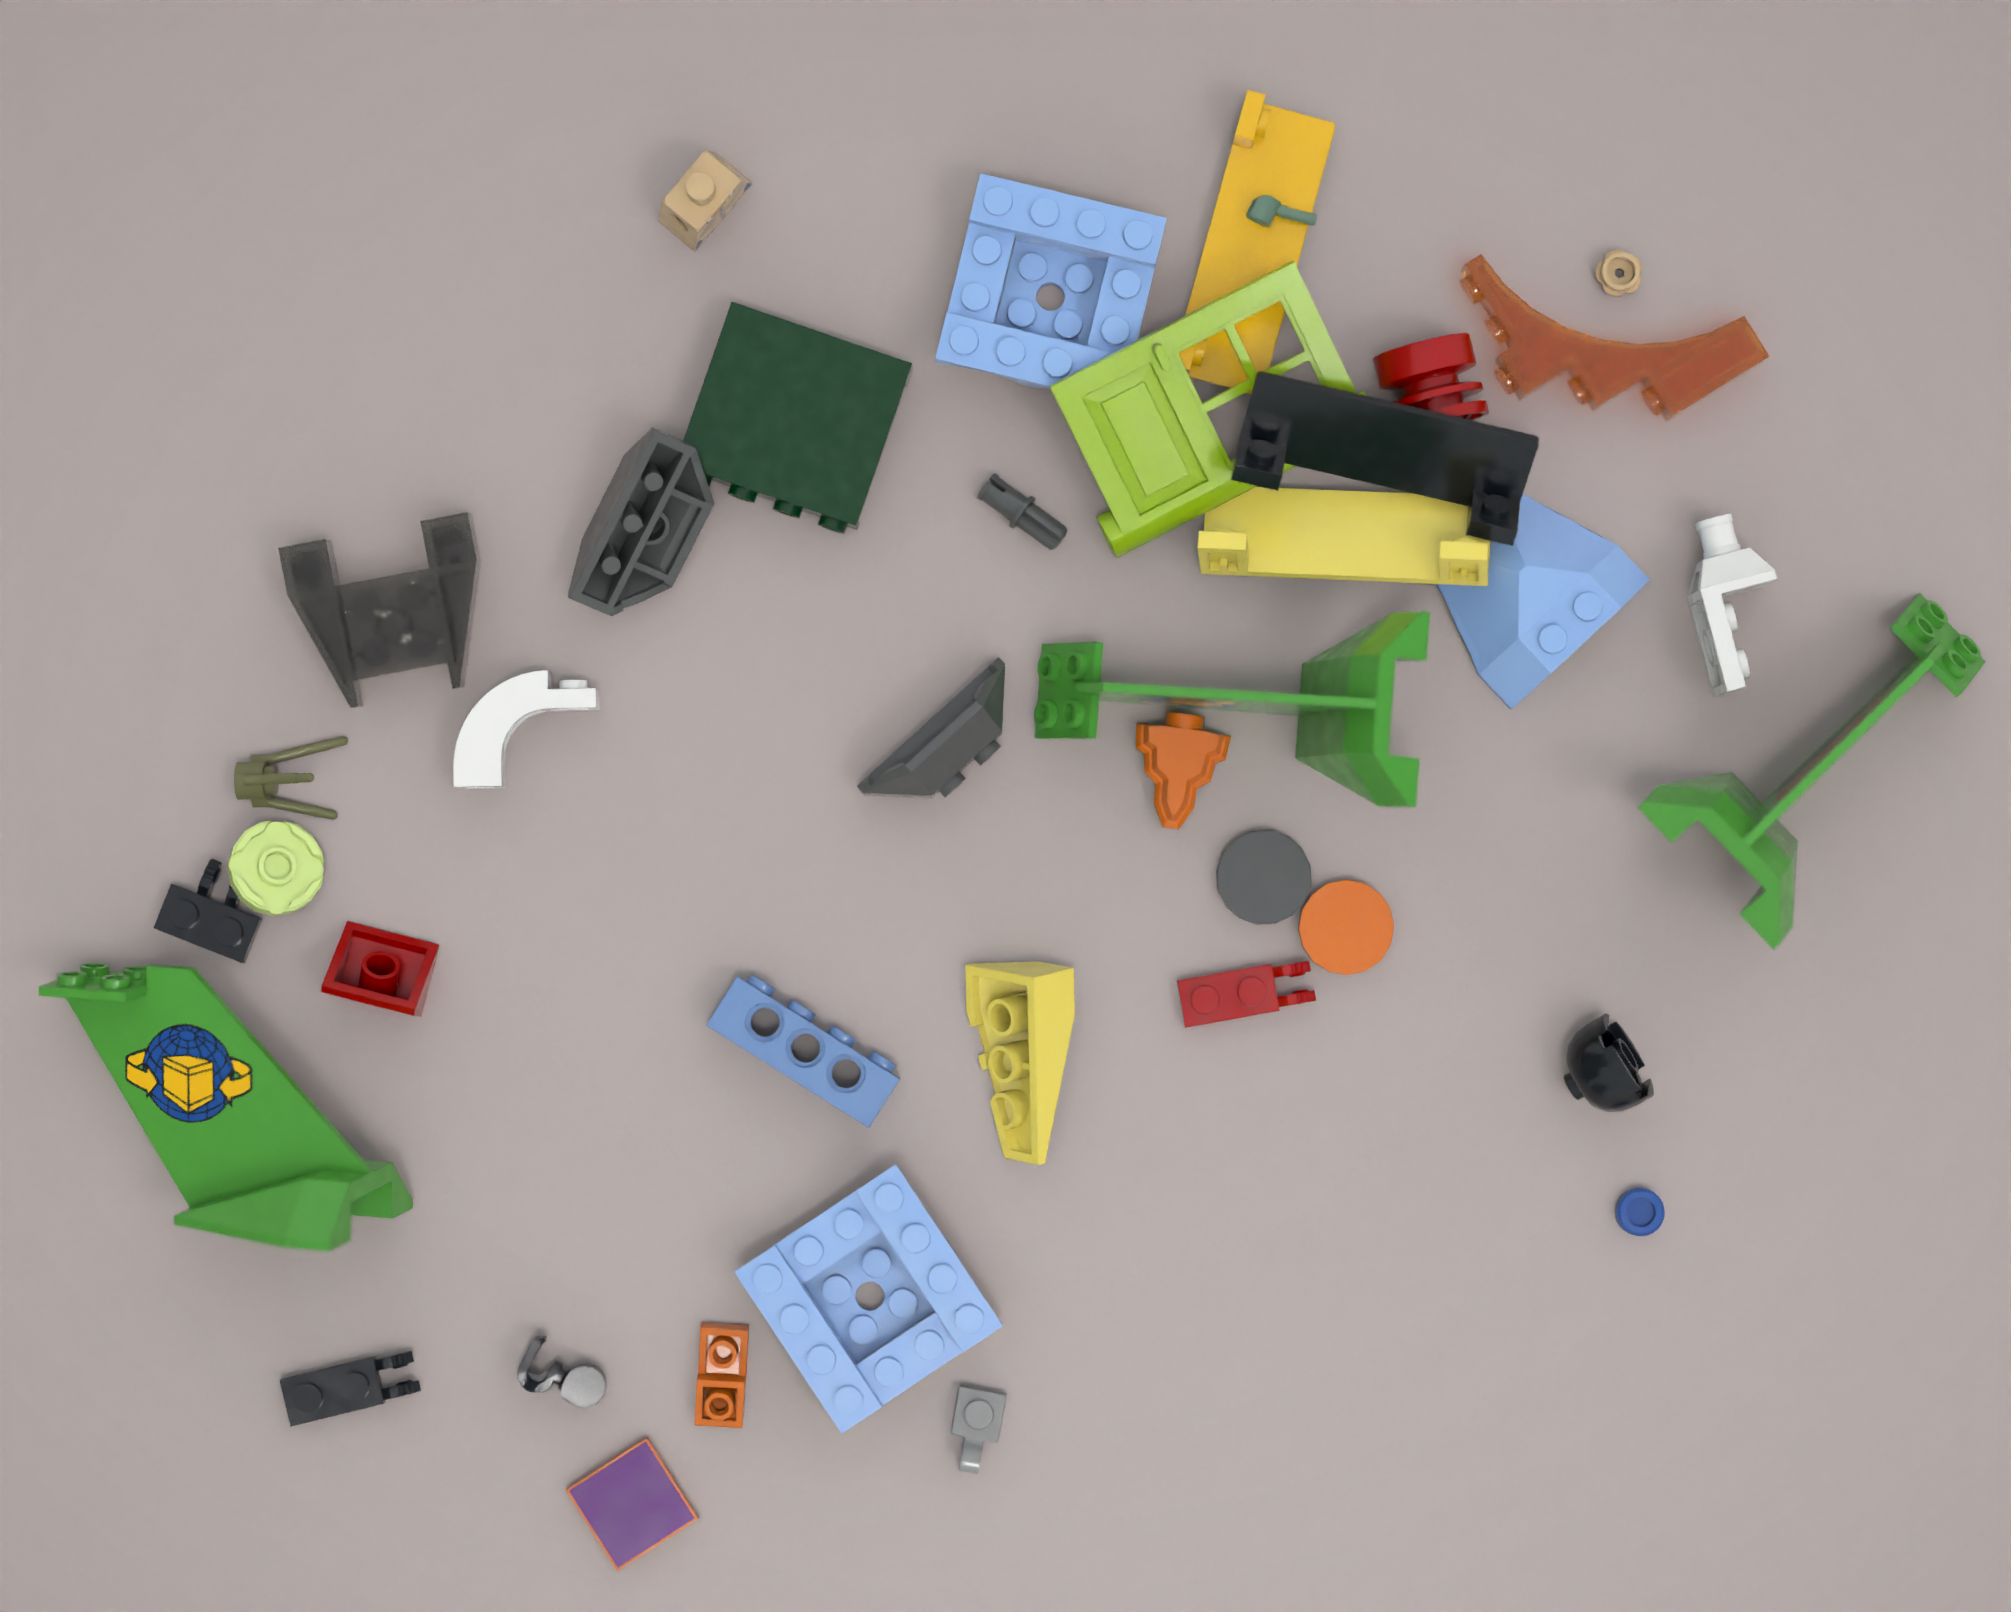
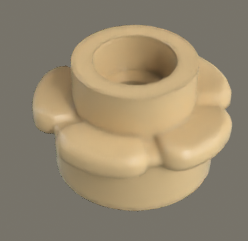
M1612 250L1605 254L1604 261L1597 264L1595 271L1596 279L1599 283L1603 284V290L1611 296L1619 297L1625 292L1631 294L1641 283L1640 272L1642 271V265L1635 255L1625 253L1623 250ZM1621 269L1624 273L1623 277H1616L1615 270Z

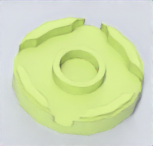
M264 821L244 831L231 849L227 869L230 885L241 902L255 912L270 916L293 914L309 904L322 885L324 860L322 850L313 836L299 825L286 821L284 823Z

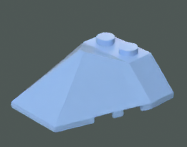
M1523 494L1519 508L1518 531L1513 546L1491 541L1488 586L1436 585L1440 593H1442L1454 619L1453 622L1469 651L1477 674L1511 710L1617 613L1650 579L1618 545Z

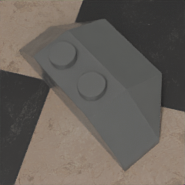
M652 427L623 456L582 538L568 592L570 599L609 616H614L624 611V608L647 600L673 586L714 506V501L695 446Z
M999 657L857 785L858 789L864 795L914 798H933L938 792L946 798L966 779L961 773L964 768L974 759L981 766L1001 747L996 739L1002 735L1005 663Z

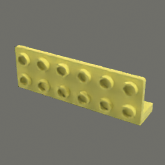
M1255 487L1205 513L1204 531H1199L1197 549L1201 574L1488 586L1491 541L1466 535L1469 506L1414 493L1279 488L1276 491Z

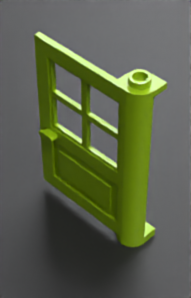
M1294 261L1049 385L1110 511L1107 510L1096 516V520L1112 554L1116 558L1257 487L1231 480L1234 460L1230 462L1207 412L1252 390L1257 372L1234 324L1280 301L1304 351L1263 372L1281 375L1309 361L1320 385L1367 396L1363 390L1356 392ZM1225 329L1248 379L1201 402L1178 353ZM1284 463L1283 473L1296 466Z

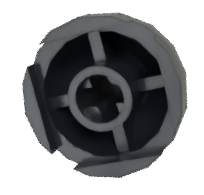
M1605 1013L1578 1031L1568 1044L1566 1062L1570 1072L1564 1075V1080L1569 1091L1577 1100L1585 1097L1597 1109L1606 1112H1622L1651 1098L1654 1095V1089L1651 1079L1643 1083L1638 1072L1645 1065L1632 1041L1617 1022L1608 1026L1610 1015Z

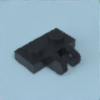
M211 858L200 880L197 893L175 884L170 885L154 929L240 963H245L262 919L237 909L240 900L231 885H229L225 904L210 899L215 883H217L220 877L222 862Z

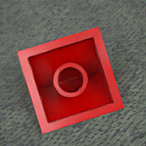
M347 921L321 985V992L421 1017L439 951V944Z

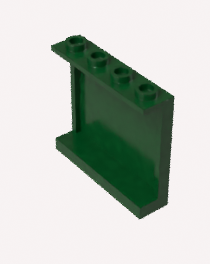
M731 302L683 441L696 447L709 487L711 482L715 481L729 486L727 494L735 498L755 503L756 497L759 496L775 502L773 510L799 519L802 512L820 517L819 526L837 533L845 534L847 527L858 530L859 519L902 394L908 385L913 371L912 363Z

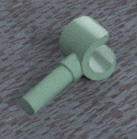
M1269 195L1254 199L1246 214L1248 219L1264 227H1270L1275 215L1283 219L1312 226L1315 225L1317 214L1289 208Z

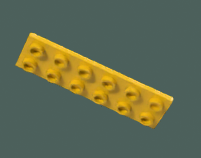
M1247 90L1185 316L1291 261H1294L1296 266L1298 265L1308 224L1283 219L1275 215L1270 227H1264L1248 219L1246 214L1253 200L1264 195L1274 197L1282 205H1286L1289 208L1312 213L1335 131V124L1333 122L1264 104L1265 94ZM1280 301L1234 324L1256 372L1265 371L1270 367L1285 312ZM1225 329L1178 353L1189 377L1228 389L1248 379ZM1252 390L1246 392V394L1251 395Z

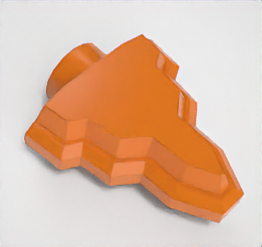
M1166 712L1165 724L1136 723V749L1144 754V773L1155 783L1154 806L1163 828L1178 830L1181 828L1194 809L1197 789L1211 781L1215 764L1226 759L1231 736L1204 730L1205 717Z

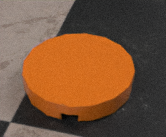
M1351 880L1327 883L1311 894L1301 910L1298 925L1302 948L1311 961L1328 972L1342 975L1364 972L1381 961L1391 946L1394 931L1391 909L1381 894L1365 883Z

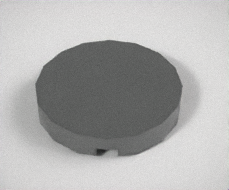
M1273 830L1251 831L1236 838L1222 853L1216 870L1217 890L1225 906L1239 919L1256 925L1276 924L1293 916L1306 901L1312 884L1311 865L1303 849L1289 836Z

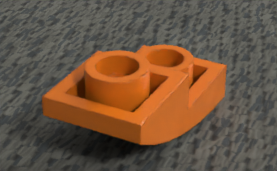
M701 1323L695 1405L696 1426L743 1428L749 1325Z

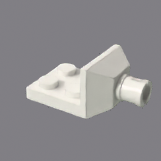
M1732 514L1717 516L1695 524L1702 542L1704 559L1696 565L1687 596L1714 698L1734 693L1746 687L1744 678L1750 677L1746 654L1743 649L1736 650L1732 631L1738 629L1733 606L1730 602L1724 604L1723 597L1762 588L1777 579L1775 569L1751 548L1741 550L1733 527Z

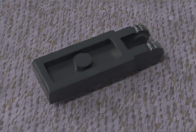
M412 1351L376 1359L375 1356L280 1379L290 1426L386 1403L387 1399L421 1391L419 1380H406L397 1383L395 1386L383 1388L379 1375V1370L397 1369L414 1362Z

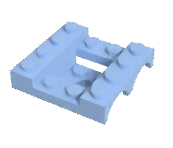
M980 173L935 363L943 366L949 365L979 370L1013 380L1022 385L1050 389L1049 385L1137 341L1167 218ZM1047 285L1058 287L1064 294L1063 304L1053 311L1041 308L1036 299L1038 291Z
M897 1164L735 1271V1274L841 1434L1003 1326V1323L984 1298ZM866 1282L877 1283L884 1292L883 1303L873 1310L861 1307L856 1299L857 1289Z

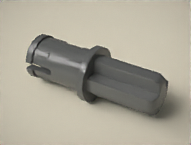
M994 473L989 479L990 482L987 481L977 498L1010 521L1009 526L1012 529L1018 526L1050 550L1057 548L1065 538L1068 531L1067 528L1035 505L1034 501L1036 498L1033 496L1025 497Z

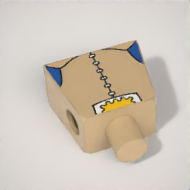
M705 150L661 202L658 222L696 252L753 183L719 154Z

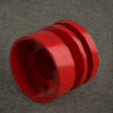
M1469 333L1450 334L1411 343L1381 353L1372 359L1379 389H1402L1404 397L1393 401L1395 403L1472 421L1489 413L1486 400L1464 403V398L1475 395L1483 390L1482 382H1459L1458 379L1459 374L1470 370L1477 364Z

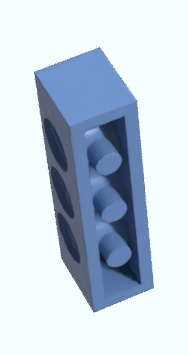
M753 974L750 975L747 981L736 977L707 1023V1026L869 1128L900 1078L892 1074L897 1065L875 1051H872L867 1058L852 1049L856 1039L834 1025L831 1026L828 1032L814 1025L811 1022L816 1014L796 1001L791 1000L787 1007L771 997L775 988ZM764 1008L773 1010L779 1017L778 1030L768 1037L757 1034L752 1025L756 1012ZM802 1034L813 1035L820 1044V1052L816 1059L811 1062H802L793 1053V1043ZM844 1059L854 1061L859 1066L861 1072L858 1083L850 1088L839 1086L833 1078L835 1065Z

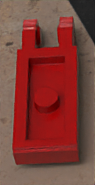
M1309 961L1276 967L1267 964L1178 980L1177 986L1185 1028L1280 1011L1279 1007L1316 1001L1315 990L1293 991L1290 995L1277 997L1274 978L1282 976L1296 977L1310 972Z

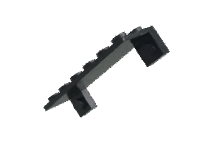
M1259 371L1256 374L1237 442L1231 480L1278 491L1283 475L1284 463L1469 506L1466 535L1513 546L1518 531L1520 501L1538 449L1539 438L1536 435Z

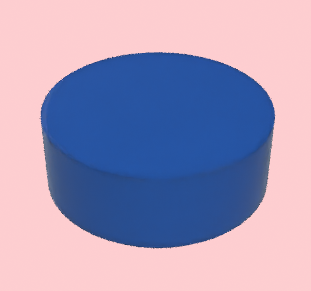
M1633 1188L1626 1191L1620 1196L1615 1206L1617 1223L1625 1232L1631 1235H1650L1659 1229L1664 1220L1665 1210L1663 1202L1657 1194L1648 1189Z

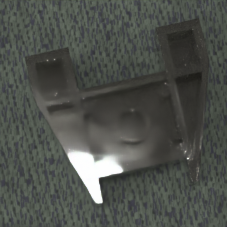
M465 512L420 521L429 564L428 569L340 585L331 540L322 539L278 548L287 596L350 708L364 707L359 680L448 664L452 689L464 688L481 565L471 513Z

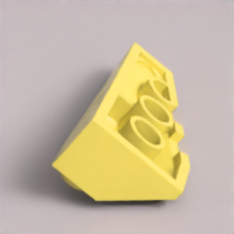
M1040 961L966 964V1012L970 1027L978 1026L984 1054L978 1055L981 1070L989 1069L995 1093L990 1101L1004 1158L1035 1165L1045 1164L1075 1017L1074 968Z

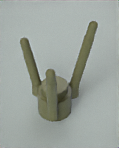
M341 736L271 754L251 755L250 762H237L234 770L236 798L238 800H251L253 808L270 807L335 820L338 817V813L334 810L270 797L269 794H277L279 784L312 782L314 775L312 773H278L276 766L269 765L344 746L348 743L347 737Z

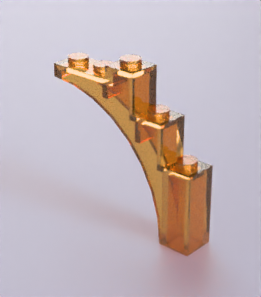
M1482 254L1467 262L1461 270L1464 278L1460 280V284L1465 294L1474 305L1480 302L1490 317L1485 320V324L1494 340L1499 345L1505 342L1509 347L1508 350L1496 358L1495 362L1499 368L1494 370V374L1503 390L1508 395L1514 392L1519 401L1566 372H1569L1572 379L1567 381L1572 394L1582 406L1588 403L1592 411L1642 382L1645 390L1641 391V395L1647 407L1655 416L1661 413L1667 422L1758 366L1769 357L1745 316L1712 332L1675 342L1634 344L1604 340L1566 328L1531 308L1502 282Z

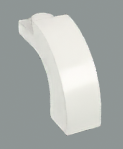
M548 670L524 673L497 685L473 707L459 732L454 752V787L457 789L506 788V750L508 742L518 726L528 718L543 712L600 710L599 691L596 688H588V680L559 681V689H552V675Z

